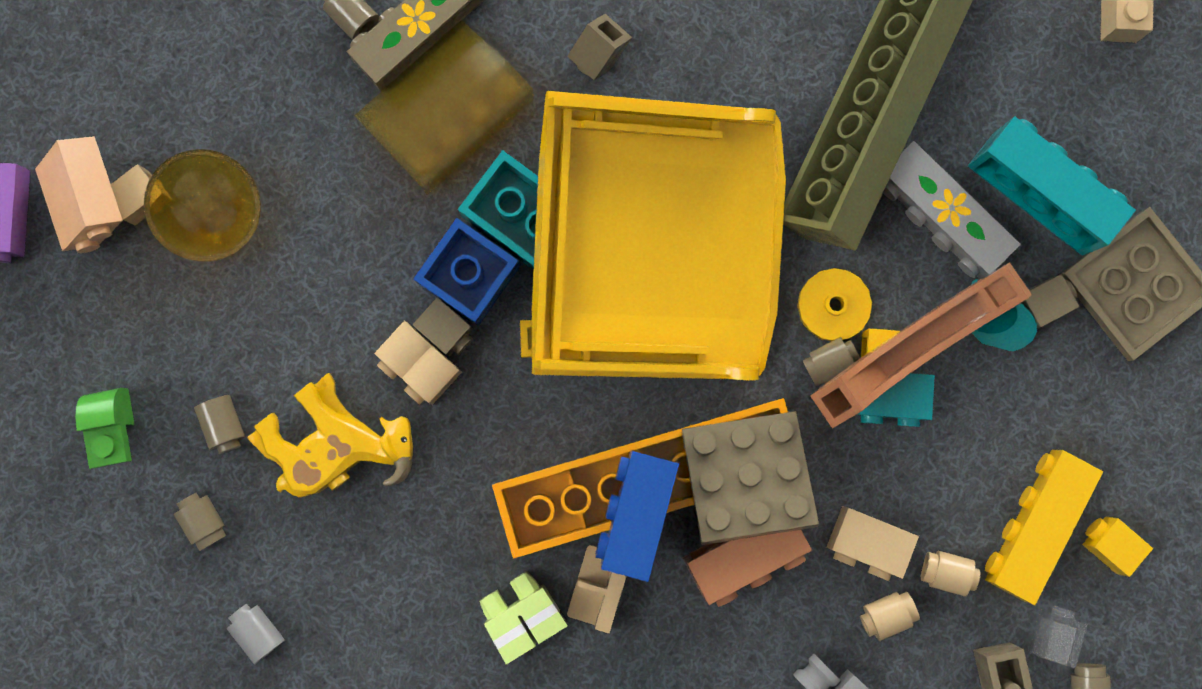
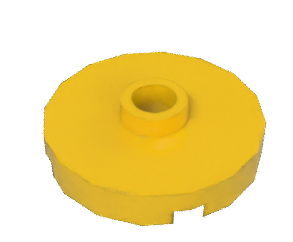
M832 268L820 271L807 280L799 293L797 308L803 325L819 339L833 341L841 337L842 340H846L863 330L870 318L872 301L869 289L861 278L848 270ZM832 298H836L841 302V309L839 311L831 309L829 303Z

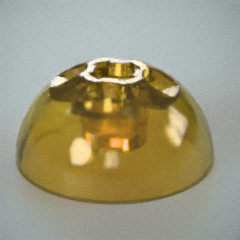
M195 149L184 151L168 158L154 171L148 181L144 194V212L151 232L170 252L193 261H215L231 256L248 243L259 223L261 201L253 178L240 163L217 151Z

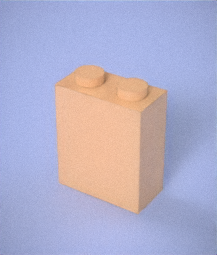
M95 137L57 140L35 170L62 251L76 249L77 253L91 252L100 247L99 244L105 238L110 237L112 231L123 220Z

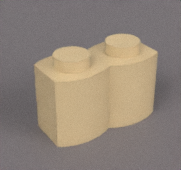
M405 320L374 353L381 360L377 366L393 380L397 375L408 384L404 391L418 404L425 400L433 405L462 373L459 368Z

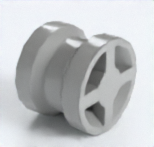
M815 654L809 658V664L804 669H798L793 673L794 677L806 689H828L829 687H836L841 682Z

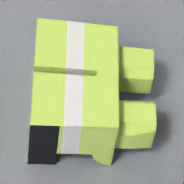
M528 571L510 581L512 588L519 598L518 601L510 606H507L498 589L480 600L484 615L487 618L484 625L506 665L534 648L537 642L540 644L567 627L569 622L550 596L544 584L539 586Z

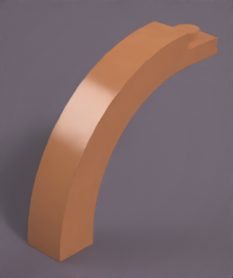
M1009 262L987 277L962 290L877 346L811 395V398L830 426L834 428L863 411L880 395L921 365L981 326L1027 300L1032 294Z

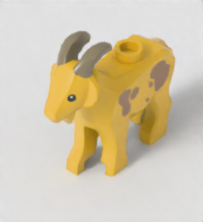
M327 373L315 385L312 382L307 384L294 395L313 418L317 426V430L304 438L298 446L282 438L279 433V420L275 413L269 414L254 426L256 431L247 437L267 459L275 461L282 468L283 474L278 477L276 482L277 491L281 493L283 490H286L291 495L297 497L317 494L328 486L334 491L350 478L347 471L360 461H371L396 466L393 476L383 482L384 486H393L404 481L411 472L413 442L411 425L408 418L401 416L393 421H389L381 416L379 419L385 429V433L379 436L350 414L342 405L336 395L335 381L331 373Z

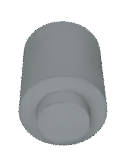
M245 604L228 618L232 623L227 628L228 632L254 665L285 641L258 605L250 608L248 604Z

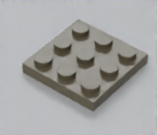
M1151 207L1142 210L1129 220L1108 246L1085 254L1061 273L1064 279L1072 283L1076 290L1077 298L1127 361H1134L1202 308V271Z
M796 411L682 429L701 545L818 527L819 521Z

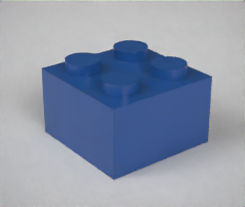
M456 218L413 280L479 326L521 266L516 258Z

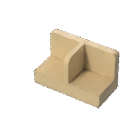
M589 545L586 549L567 615L570 618L595 625L596 630L610 633L627 576L602 570L601 559L595 558L597 547Z

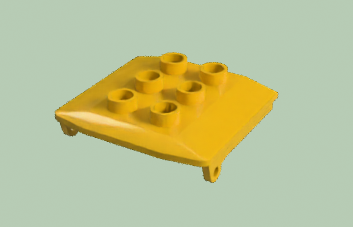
M555 91L546 92L537 191L532 293V374L759 380V376L766 366L778 311L786 186L781 122L775 110Z

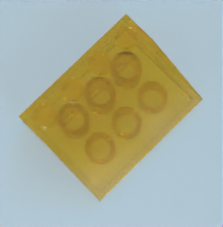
M461 20L354 116L428 195L534 100L533 88L509 62Z

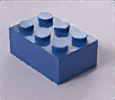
M630 451L628 458L621 456L615 477L616 480L622 481L619 495L611 494L605 515L606 519L612 520L608 533L601 532L595 553V558L601 559L602 570L649 582L679 463L635 451Z

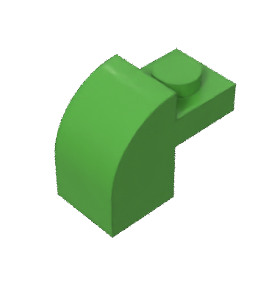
M117 388L83 395L77 402L76 428L77 431H83L89 469L132 461L126 426L135 424L128 388Z

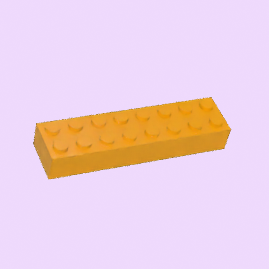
M782 398L684 428L787 413L788 410L785 400ZM684 428L492 484L513 559L608 531L612 520L606 519L605 515L611 494L619 495L622 481L615 479L621 456L628 458L630 451L679 463L667 513L694 505L682 437V429Z

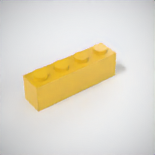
M1051 450L1050 454L1045 453L1040 458L1035 470L1039 476L1033 487L1028 486L1023 491L1019 499V505L1022 506L1016 520L1011 519L1006 524L1002 532V538L1005 539L999 553H992L985 565V571L988 572L985 581L1032 605H1036L1103 474L1102 470L1064 450Z

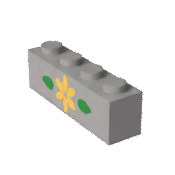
M915 141L902 151L883 194L892 201L898 199L907 208L905 214L914 224L919 227L924 224L934 234L931 238L937 247L944 252L949 250L960 259L958 266L965 274L972 278L977 276L979 279H983L993 273L1021 244Z

